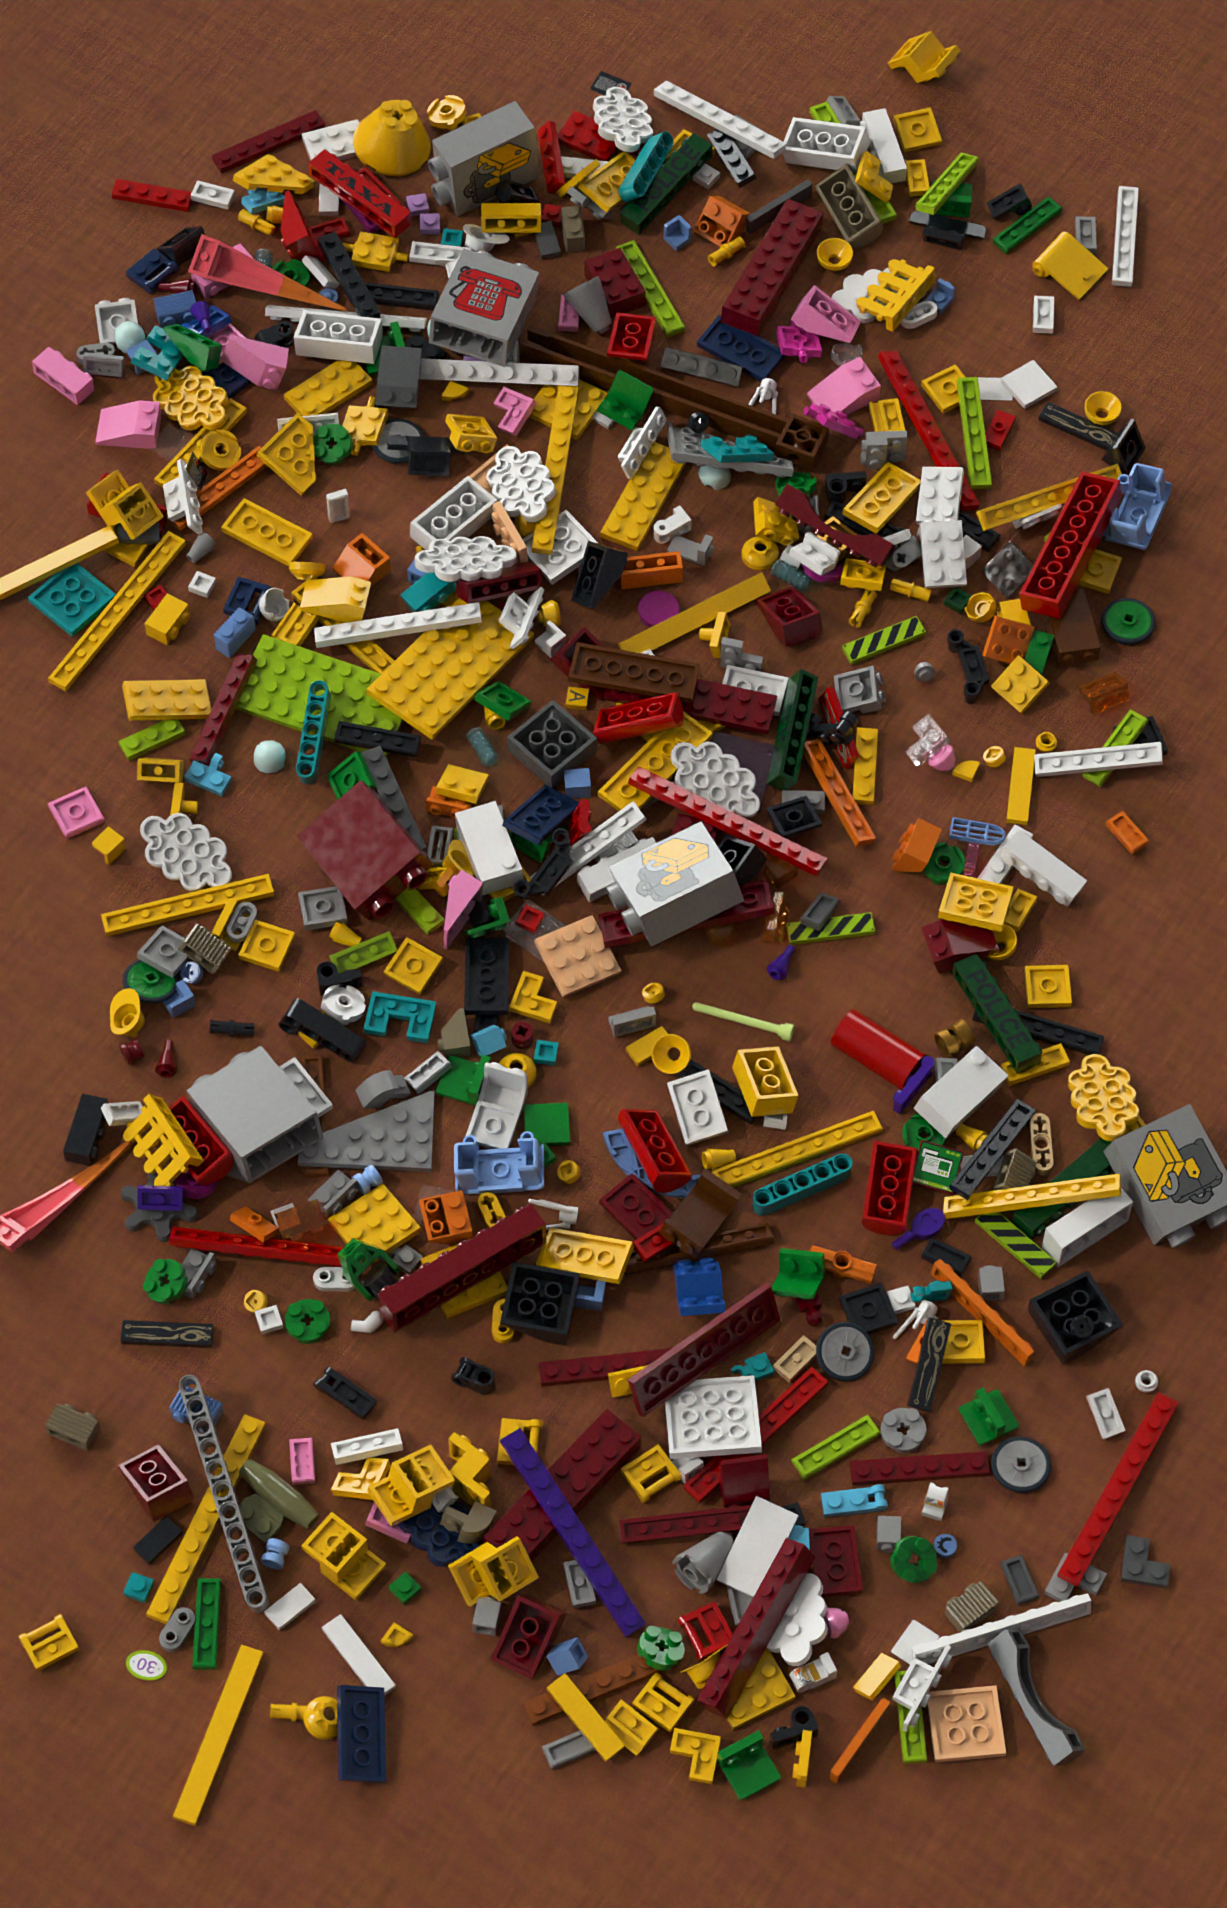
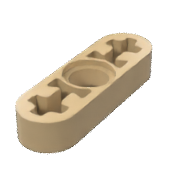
M1036 1113L1031 1117L1029 1123L1032 1159L1037 1162L1034 1168L1035 1172L1039 1175H1047L1052 1171L1054 1163L1050 1120L1045 1114ZM1037 1121H1041L1043 1125L1042 1133H1038ZM1037 1140H1044L1048 1146L1041 1149L1035 1145V1142ZM1041 1155H1044L1046 1167H1042L1040 1164Z

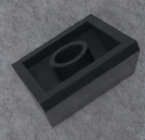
M202 226L185 227L157 247L156 250L180 266L194 256L201 234L205 235Z
M1131 419L1119 430L1101 458L1109 466L1118 464L1121 473L1126 475L1130 474L1133 465L1137 463L1146 448L1134 419Z
M807 796L767 808L773 832L784 838L822 827V822Z

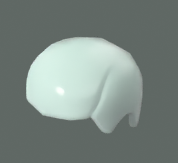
M127 321L121 323L115 331L117 347L126 354L127 349L145 340L144 330L136 322Z
M711 465L700 466L699 478L704 486L710 485L714 490H719L726 487L731 481L729 468L718 469Z
M273 740L260 742L254 751L255 767L264 773H276L284 767L285 749L280 743Z

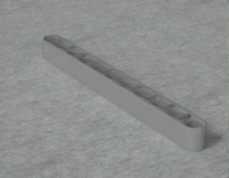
M186 1375L180 1380L179 1389L247 1605L253 1612L262 1613L269 1606V1598L204 1390L197 1377ZM196 1384V1388L192 1392L186 1391L188 1385ZM196 1405H203L200 1412H192ZM202 1426H209V1430L206 1433H199V1429ZM216 1447L213 1454H205L207 1448ZM214 1469H223L220 1475H212ZM222 1489H229L227 1496L219 1497L218 1495ZM229 1510H235L234 1517L225 1518V1514ZM236 1531L243 1533L240 1539H232V1535ZM242 1553H249L247 1560L242 1562L238 1560ZM249 1574L256 1575V1578L253 1582H245V1579ZM255 1596L263 1597L261 1603L257 1605L252 1604V1599Z

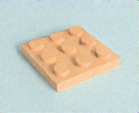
M593 915L534 940L562 998L621 973V969L612 951L604 946L602 932Z
M996 1685L931 1691L928 1693L931 1695L927 1703L935 1763L1006 1756Z

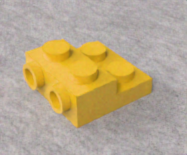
M447 414L445 422L452 431L449 439L457 450L465 452L474 450L480 453L493 452L497 437L484 417Z
M757 497L753 501L755 533L757 536L787 546L788 544L792 545L799 539L798 523L792 520L791 514L789 517H786L779 513V507L769 500Z

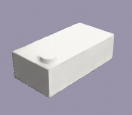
M793 117L784 139L786 150L782 154L786 163L838 170L848 164L851 171L857 173L861 154L867 151L871 141L866 127Z
M303 310L294 335L296 355L374 364L383 339L382 320L379 318Z
M467 476L410 523V537L425 550H429V544L437 539L451 541L456 537L468 538L492 518L493 504L497 502V499Z
M496 801L455 813L456 827L475 877L483 882V895L512 887L516 881L523 879L522 867L507 829L502 826L503 819Z
M976 1046L921 1096L914 1109L944 1138H947L1001 1088L1009 1075Z
M1122 1188L1121 1196L1088 1200L1045 1229L1042 1249L1057 1262L1056 1266L1060 1267L1128 1222L1133 1201Z

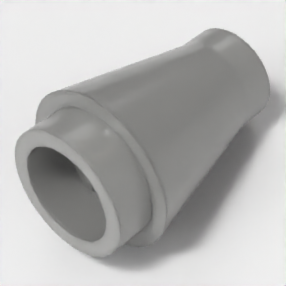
M206 533L198 535L186 557L196 564L198 560L214 549L215 541Z

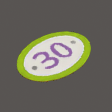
M136 1651L131 1653L126 1659L128 1671L133 1676L142 1680H157L163 1677L167 1671L165 1660L152 1651Z

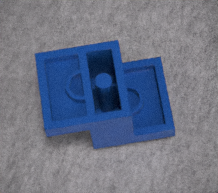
M702 1258L700 1262L679 1260L678 1263L673 1264L676 1300L680 1316L723 1313L726 1311L722 1290V1274L717 1260L713 1258Z

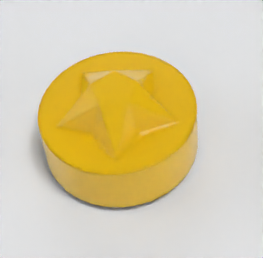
M993 746L984 752L983 758L989 767H998L1005 761L1006 755L1001 747Z
M650 983L642 991L644 1000L647 1003H657L665 997L664 988L660 983Z
M570 1160L562 1162L557 1170L559 1179L566 1184L576 1182L581 1173L580 1167Z
M251 1290L245 1295L244 1306L248 1311L255 1313V1311L267 1307L268 1299L263 1292Z

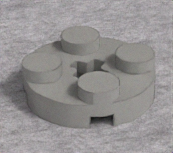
M914 1408L894 1409L884 1415L880 1428L881 1439L887 1447L895 1449V1452L902 1454L914 1452L920 1447L926 1437L925 1421ZM900 1426H905L909 1429L907 1435L897 1431L900 1429Z

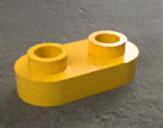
M500 1299L494 1304L492 1319V1337L496 1342L502 1344L510 1342L515 1334V1330L500 1325L501 1308L504 1307L505 1299ZM502 1327L507 1329L505 1332L499 1331Z

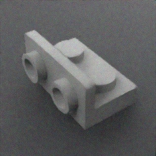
M647 1006L609 1016L608 1021L613 1036L617 1037L655 1027L656 1012L654 1007Z
M337 1170L308 1199V1204L328 1219L339 1212L348 1199L351 1200L358 1192L357 1180L355 1178L350 1180L341 1171Z
M191 1248L181 1265L185 1267L186 1277H188V1285L184 1295L194 1299L197 1293L202 1292L207 1276L213 1274L217 1263L213 1253L210 1252L209 1255H206Z

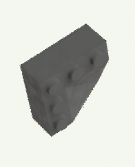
M552 700L507 737L508 751L549 787L554 788L564 779V770L577 769L597 752V738L558 703Z

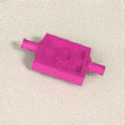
M792 320L790 321L791 326H777L776 335L782 355L799 356L801 363H806L808 358L821 357L822 349L818 334L805 331Z
M814 403L811 404L810 408L808 406L804 408V415L818 420L827 428L854 439L857 436L861 437L863 435V429L855 427V423L847 419V415L839 410L833 412L831 408L824 404L819 406Z

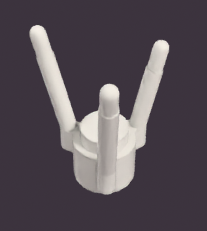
M770 378L763 379L748 405L753 406L759 395L760 403H763L764 399L769 400L772 398V413L776 415L777 383Z
M542 1199L528 1200L529 1203L560 1211L559 1221H563V1223L546 1225V1230H549V1228L570 1229V1224L576 1225L578 1207L565 1206Z
M922 1301L919 1307L914 1309L910 1317L893 1335V1339H897L915 1318L916 1321L913 1329H916L920 1323L925 1324L928 1318L938 1319L935 1316L938 1310L937 1306L930 1301Z

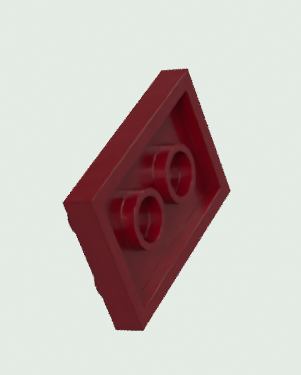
M633 1173L599 1200V1204L635 1240L663 1224L673 1214Z
M855 1526L809 1529L810 1551L815 1555L812 1563L813 1574L820 1579L823 1585L821 1597L862 1594L863 1586Z

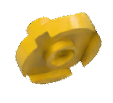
M448 95L445 96L444 100L439 101L438 98L433 101L428 107L427 113L432 126L440 129L454 130L464 120L467 109L460 97Z
M222 429L208 433L201 441L200 459L214 470H227L238 462L241 456V447L237 443V438L229 431ZM222 446L225 454L217 453L216 448Z

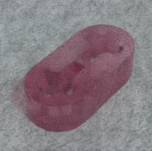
M969 842L964 876L974 878L980 845L978 843Z

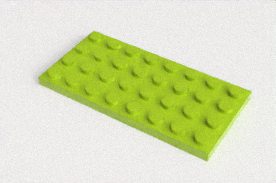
M264 634L253 654L257 662L235 708L241 712L302 732L310 685L315 681L321 680L327 684L331 694L324 740L335 743L334 738L339 721L398 732L404 721L366 694V689L381 675L380 673ZM319 690L315 695L321 696L325 691ZM315 710L312 715H319L321 710ZM311 730L309 735L317 734L318 730ZM339 744L359 752L369 750L366 748ZM384 752L386 759L389 755V752Z

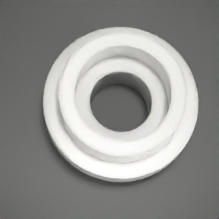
M1141 1371L1136 1376L1135 1385L1140 1391L1149 1393L1157 1388L1158 1378L1152 1371ZM1148 1380L1150 1384L1145 1385L1142 1381Z

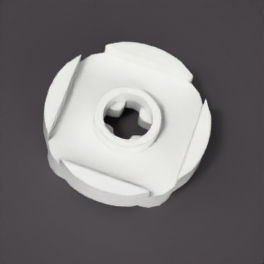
M340 985L330 986L324 993L321 1009L341 1025H348L349 1022L359 1020L366 1006L363 994L356 988L348 985L346 988L339 987Z

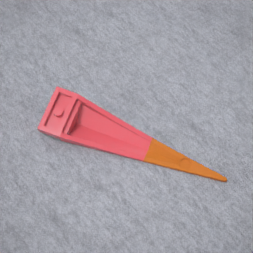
M201 234L188 270L189 273L215 282L346 311V308L231 246Z
M124 1142L108 1155L68 1181L0 1215V1244L14 1252L26 1240L31 1241L135 1142Z

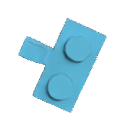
M257 187L256 190H248L249 195L243 196L241 202L251 214L266 210L267 206L284 205L285 196L281 192L262 191L260 187Z
M215 753L211 759L210 766L194 760L185 774L184 780L222 797L230 785L232 777L219 771L224 764V761H222L223 756Z

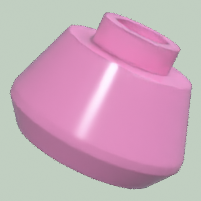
M946 744L937 747L929 755V765L939 771H950L955 766L956 761L953 747Z
M827 1608V1612L823 1617L828 1627L826 1636L836 1639L847 1630L849 1618L845 1611L842 1612L839 1608Z

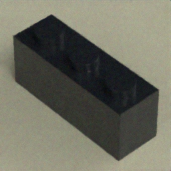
M82 1093L63 1149L65 1161L91 1166L93 1159H97L99 1153L98 1143L99 1140H103L105 1135L104 1124L106 1119L101 1107L103 1104L108 1103V1099Z

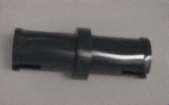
M231 1019L230 1022L210 1020L209 1034H227L229 1037L234 1035L253 1037L254 1023L235 1022V1020Z

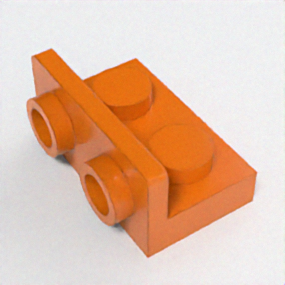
M436 786L432 787L430 797L426 800L427 812L434 815L450 816L454 819L455 813L470 809L473 804L435 794Z

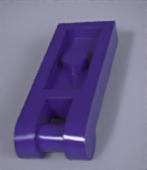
M923 1057L919 1070L915 1075L911 1074L907 1078L906 1086L903 1090L899 1089L893 1097V1110L901 1114L930 1078L934 1066L932 1057Z

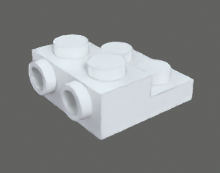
M121 298L118 302L110 303V301L105 300L95 304L100 343L116 344L115 331L121 323L131 321L138 324L135 300Z

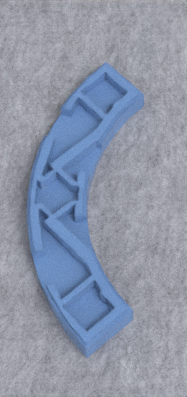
M617 1129L603 1132L605 1145L618 1167L627 1176L633 1173L649 1190L656 1192L623 1130ZM701 1174L692 1175L693 1177L687 1184L675 1191L659 1194L685 1199Z

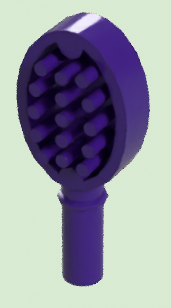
M937 1208L921 1211L913 1219L911 1230L891 1243L892 1247L898 1250L911 1240H914V1238L924 1240L936 1236L944 1226V1213Z

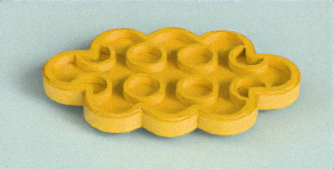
M188 366L180 371L175 368L167 381L155 375L154 379L158 388L153 394L154 402H160V408L165 410L168 419L178 421L181 428L191 431L203 426L206 429L215 430L226 423L227 414L224 407L228 403V395L223 388L216 386V382L211 376H203L202 371L198 367Z
M1099 1054L1086 1056L1082 1061L1081 1069L1075 1070L1069 1075L1068 1087L1072 1091L1070 1103L1077 1109L1076 1119L1081 1126L1096 1129L1102 1139L1113 1142L1125 1135L1126 1126L1133 1125L1138 1120L1139 1108L1135 1104L1136 1091L1130 1086V1075L1125 1069L1111 1067L1108 1059Z

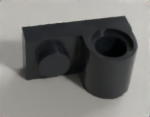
M506 179L495 190L499 203L540 202L533 187Z
M1021 183L987 202L988 208L996 221L1013 211L1017 215H1024L1032 209V203Z
M866 471L825 475L824 488L828 502L832 504L834 500L842 504L846 500V491L862 490L867 482Z
M324 961L317 967L320 996L324 995L325 991L333 985H340L339 987L346 988L347 985L354 988L363 987L360 969H349L338 974L336 965L329 961ZM331 974L329 977H324L323 975Z
M805 1706L795 1708L791 1714V1727L782 1726L776 1728L770 1735V1743L772 1749L794 1744L802 1740L803 1730L812 1731V1738L817 1737L819 1728L812 1711ZM804 1717L808 1722L799 1724L796 1719Z

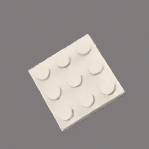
M567 510L559 514L552 555L532 553L534 532L522 539L527 547L529 561L541 569L543 576L552 585L581 566L588 541L598 543Z

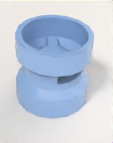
M373 1165L366 1167L362 1174L357 1173L352 1177L357 1180L358 1190L362 1195L370 1192L371 1187H377L383 1183L380 1174Z
M268 1539L266 1544L267 1551L262 1555L261 1563L271 1569L281 1570L285 1563L283 1558L288 1554L290 1546L278 1539Z

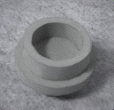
M928 662L918 664L914 672L915 678L921 682L932 679L935 675L934 667Z

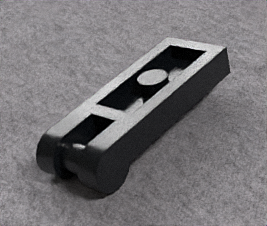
M327 1367L323 1371L324 1375L321 1379L318 1378L313 1383L318 1391L325 1393L362 1420L377 1405V1399L331 1367ZM330 1381H335L332 1386L328 1385Z

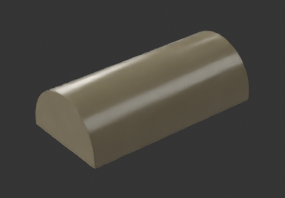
M846 164L815 185V188L845 240L851 247L858 248L876 240L883 230V224L863 189L855 182L856 177L849 165Z

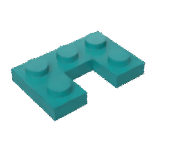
M155 325L146 340L149 344L162 349V351L157 355L140 346L132 357L131 363L167 381L184 355L165 333L164 329Z
M752 435L736 438V446H729L721 438L715 436L710 437V439H702L700 447L720 463L773 461L774 453Z
M372 991L364 1033L385 1037L389 1018L410 1021L406 1036L407 1040L428 1043L437 1006L436 1001Z

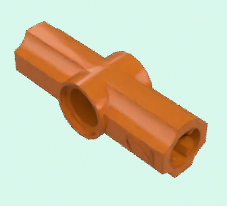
M812 1245L810 1251L824 1253L825 1270L832 1272L835 1277H849L868 1284L872 1283L877 1264L854 1258L846 1251L834 1252ZM842 1262L845 1263L847 1266L840 1267L837 1265V1263Z

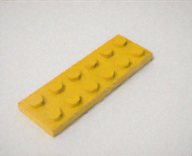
M654 442L633 478L627 483L603 526L600 537L638 551L686 463L681 464L671 460L669 447Z
M683 711V725L679 728L657 732L598 791V796L617 811L622 810L633 801L641 810L653 796L628 784L630 776L638 766L670 781L678 771L670 759L674 746L678 743L687 742L697 748L700 744L709 742L713 738V733Z

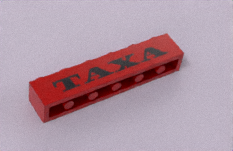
M324 149L308 162L309 176L355 208L393 238H397L411 226V212L407 207L401 206L392 196H388L377 185H373L363 175L355 172L350 165L340 161L335 154L329 153Z

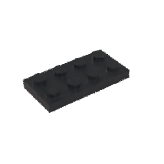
M466 938L465 1015H508L509 938Z

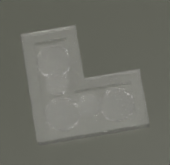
M927 714L912 727L921 739L908 748L905 753L919 767L943 746L948 744L950 739L931 716Z

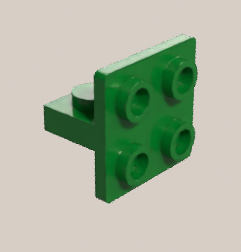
M984 1387L975 1391L974 1400L958 1408L959 1413L979 1446H983L1019 1428L1018 1422L998 1389L987 1393Z

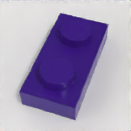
M138 1185L137 1209L182 1211L183 1187Z

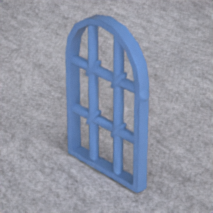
M952 817L949 828V839L984 845L1001 844L1006 836L1005 831L997 825ZM954 822H956V823H962V824H968V825L954 824ZM971 825L979 826V827H985V828L972 827ZM953 827L967 829V831L964 832L952 829ZM970 830L985 832V834L970 833ZM952 833L962 834L966 836L954 835ZM989 833L999 834V835H1002L1003 837H1002V838H999V837H994V836H988V834H989ZM971 836L979 837V838H984V840H983V839L972 838Z

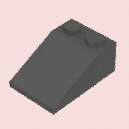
M381 346L376 406L418 409L422 348Z

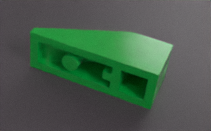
M179 324L164 327L165 333L191 364L197 366L199 370L210 371V369L219 367L222 344Z
M1034 629L1025 661L1043 676L1052 651L1054 635Z

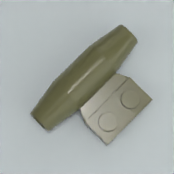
M252 1459L247 1460L242 1465L239 1474L256 1493L246 1497L239 1506L246 1528L265 1544H267L268 1539L273 1538L282 1528L284 1517L307 1530L317 1523L320 1515L302 1494L279 1475Z

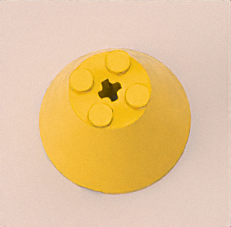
M408 100L382 102L381 106L357 125L353 136V147L359 160L365 166L368 164L376 169L377 173L387 176H404L414 173L421 168L430 155L431 142L429 135L417 112Z

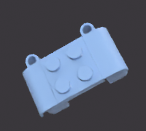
M1135 463L1129 476L1122 474L1118 477L1121 493L1125 496L1119 510L1118 508L1114 509L1103 536H1106V541L1146 550L1169 499L1172 483L1165 481L1163 469Z
M525 1131L521 1134L520 1139H518L519 1148L479 1150L476 1138L473 1135H467L462 1143L454 1145L456 1191L462 1190L463 1194L469 1195L486 1192L508 1193L542 1189L544 1187V1144H541L540 1147L538 1140L534 1138L533 1134Z

